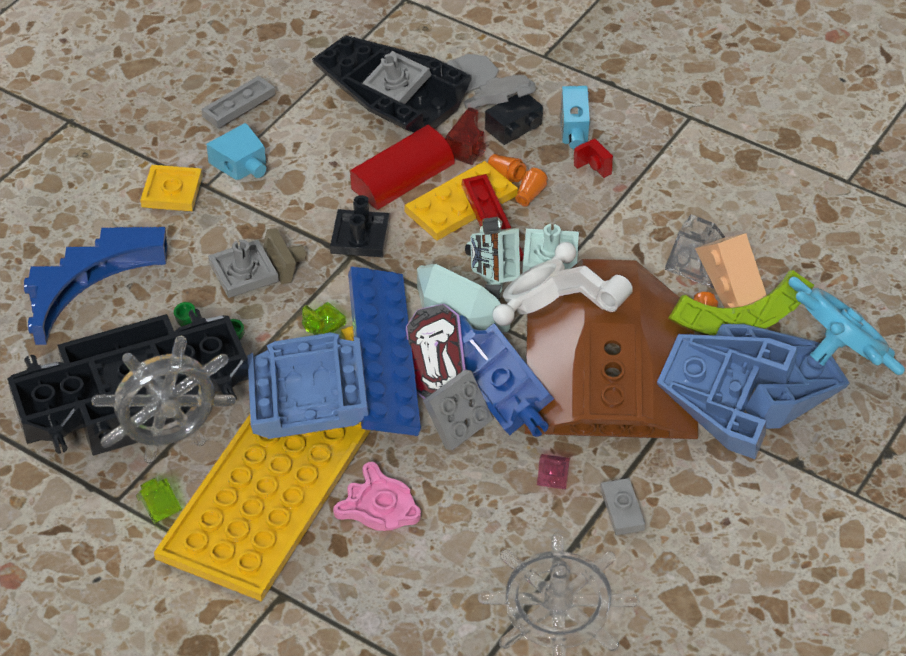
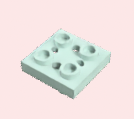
M551 224L546 225L544 229H526L523 273L540 263L551 260L555 256L556 247L562 242H569L576 248L575 259L570 263H563L565 266L564 270L572 268L577 264L579 232L561 231L560 227L554 224V230H551Z

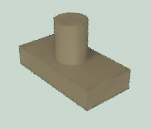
M277 228L267 229L263 249L277 271L281 284L291 283L296 262L305 260V249L302 245L287 247Z

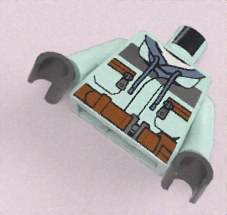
M498 217L482 219L480 232L471 235V241L465 246V253L471 257V269L473 272L481 275L486 281L485 289L500 301L503 283L513 281L520 276L519 228L499 230L502 227V221Z

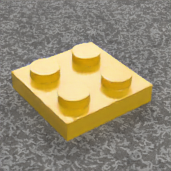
M151 165L140 199L141 207L193 212L203 177L202 169Z

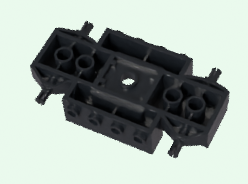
M192 309L188 313L192 323L179 327L174 331L168 314L58 344L61 362L41 366L40 364L38 365L35 355H30L32 363L29 355L26 356L24 361L27 370L7 378L13 404L26 443L30 444L40 440L52 441L55 452L61 454L60 445L63 453L68 449L64 437L71 431L84 428L91 453L95 456L204 423L201 393L221 391L225 402L231 404L230 398L232 403L237 400L233 387L239 382L249 380L248 358L229 316L221 315L205 319L202 318L199 309H195V314Z

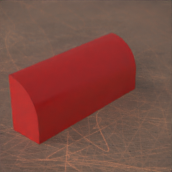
M426 125L351 169V189L358 195L368 197L369 204L376 210H379L454 165L455 159L452 149L438 131L430 125Z

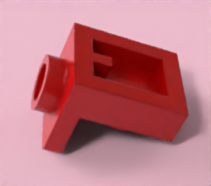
M594 138L575 147L574 166L578 169L589 164L594 171H597L605 178L612 174L613 155Z

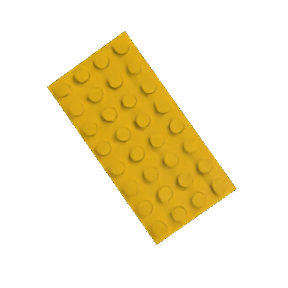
M249 414L155 549V560L262 602L371 430L362 429L361 422H359L356 426L268 439L252 432Z

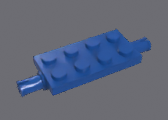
M460 315L465 368L472 371L488 409L509 435L525 423L534 437L541 436L542 433L537 426H540L546 432L548 423L544 421L538 412L554 399L495 323L486 330L478 331L473 329L465 316Z

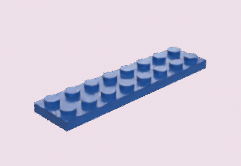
M351 266L348 279L353 336L360 338L369 414L363 417L361 427L366 430L418 436L421 424L412 348L409 345L406 326L409 322L403 274Z

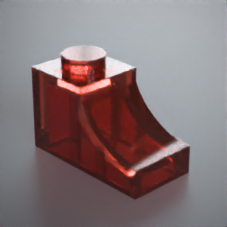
M468 107L446 135L445 139L452 149L454 159L473 165L478 157L483 156L486 143H484V131L478 129V110Z

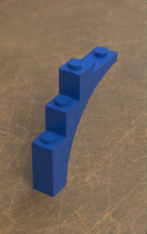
M165 227L101 228L100 238L95 240V247H66L65 258L60 259V266H31L29 277L24 279L25 294L30 296L33 317L28 319L29 334H33L35 345H47L49 333L59 314L67 304L86 288L122 271L151 265H166L168 242Z

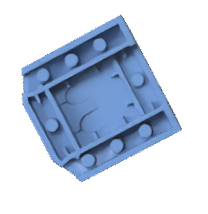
M325 333L280 340L267 345V351L255 357L253 353L247 355L250 419L254 434L272 439L356 426L363 420L364 416L369 415L360 338L354 337V341L340 339L339 334Z

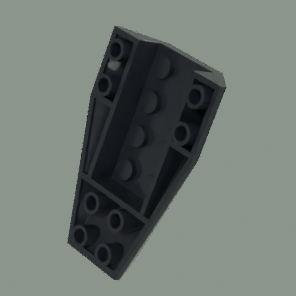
M344 35L312 58L313 63L319 70L369 112L413 133L426 125H430L435 129L457 112L472 80L470 74L434 57ZM392 51L429 68L431 76L405 104L363 84L366 78L381 64V59Z

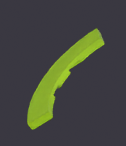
M790 270L779 285L769 294L751 304L735 308H717L682 295L668 319L684 328L706 335H716L722 324H746L765 329L779 322V320L794 311L801 304L796 299L797 292L788 283L791 277H797L810 289L814 287V284L794 270Z

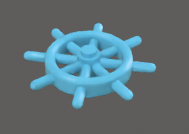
M797 277L789 279L790 287L797 292V301L802 303L827 328L825 330L826 337L810 354L817 362L820 361L819 363L825 366L826 362L839 347L843 348V346L847 345L861 356L870 360L874 365L883 363L896 375H902L905 372L904 366L893 358L895 356L894 350L863 319L864 317L852 307H848L842 301L822 289H810Z

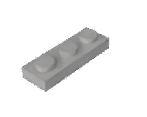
M257 76L202 108V117L215 127L220 128L274 96L275 87L262 77Z

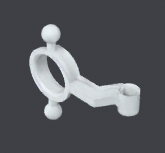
M562 242L556 247L555 256L551 260L530 268L506 287L503 292V298L507 304L496 306L492 317L496 324L507 326L514 320L515 311L519 314L532 313L547 306L559 296L579 292L583 293L602 310L614 312L632 294L633 287L629 280L621 275H614L610 280L604 281L587 266L564 270L565 266L563 263H570L575 259L576 248L569 242Z

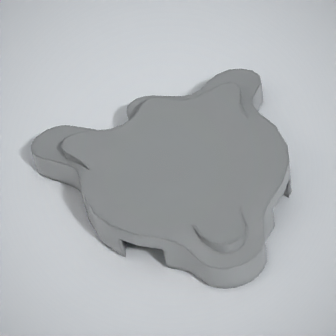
M524 75L492 78L486 81V85L477 89L473 97L464 101L465 108L469 110L487 104L508 102L507 97L512 96L516 92L518 98L535 92L536 86L533 81Z

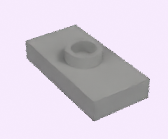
M630 478L601 483L600 490L615 535L645 531V522Z

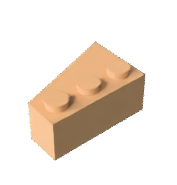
M746 233L722 238L695 248L724 308L748 305L767 295Z

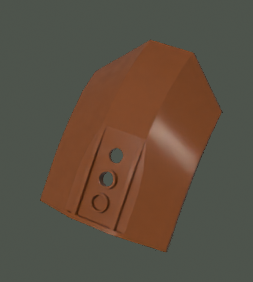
M580 260L572 268L587 266L604 281L610 280L614 275H621L629 280L633 287V292L614 312L602 310L583 293L579 292L559 296L547 306L527 314L526 364L554 398L538 412L544 421L548 423L547 431L544 432L540 426H537V428L544 435L698 439V422L657 385L658 378L678 334L694 335V331L668 319L680 297L636 260ZM614 343L620 347L621 351L616 355H610L606 353L604 347L607 344ZM616 368L620 371V375L610 377L605 373V370ZM525 425V434H531V431Z

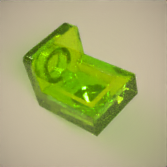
M326 302L316 310H312L308 305L302 308V325L310 334L333 333L346 324V316L329 302Z
M153 478L140 485L142 490L138 492L136 497L138 501L142 500L153 524L159 523L182 511L166 478L159 482L156 478Z

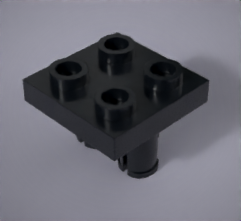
M363 195L356 196L353 202V210H337L330 243V254L383 258L390 223V213L369 212L368 197Z

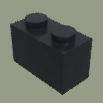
M516 94L508 98V102L497 104L485 111V130L505 145L542 125L543 105L529 94L519 98Z

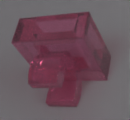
M541 454L537 485L566 490L570 458Z

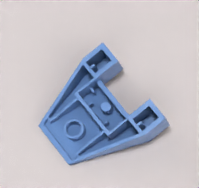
M722 324L715 335L771 338L797 347L796 364L788 383L777 384L758 378L755 391L747 403L745 409L747 414L766 420V429H776L785 426L845 389L850 383L832 356L825 366L821 365L820 361L817 362L811 357V352L820 344L819 342L746 324Z
M678 334L658 378L657 385L725 448L756 459L766 435V420L744 413L758 378L777 384L788 383L796 364L797 347L771 338Z

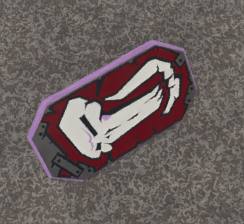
M445 304L418 309L407 324L406 332L409 345L412 348L417 394L425 399L466 370L459 314Z

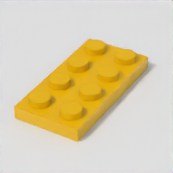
M483 161L405 204V213L438 241L476 219L461 186L462 179L487 174L501 205L516 197L518 188L490 164Z

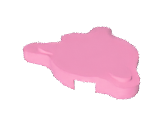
M375 462L364 464L362 472L365 483L349 484L347 499L337 503L333 509L334 516L337 519L357 520L365 526L379 531L394 530L402 526L414 525L421 519V510L415 505L410 494V488L396 479L386 477Z

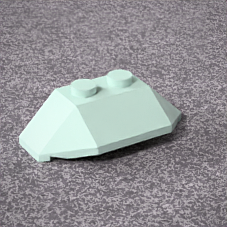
M437 264L420 265L417 268V289L422 308L445 304L459 314V316H465L473 329L478 331L486 330L495 323L492 313L494 308L501 303L483 286ZM495 323L502 333L508 332L510 329V324L500 326Z

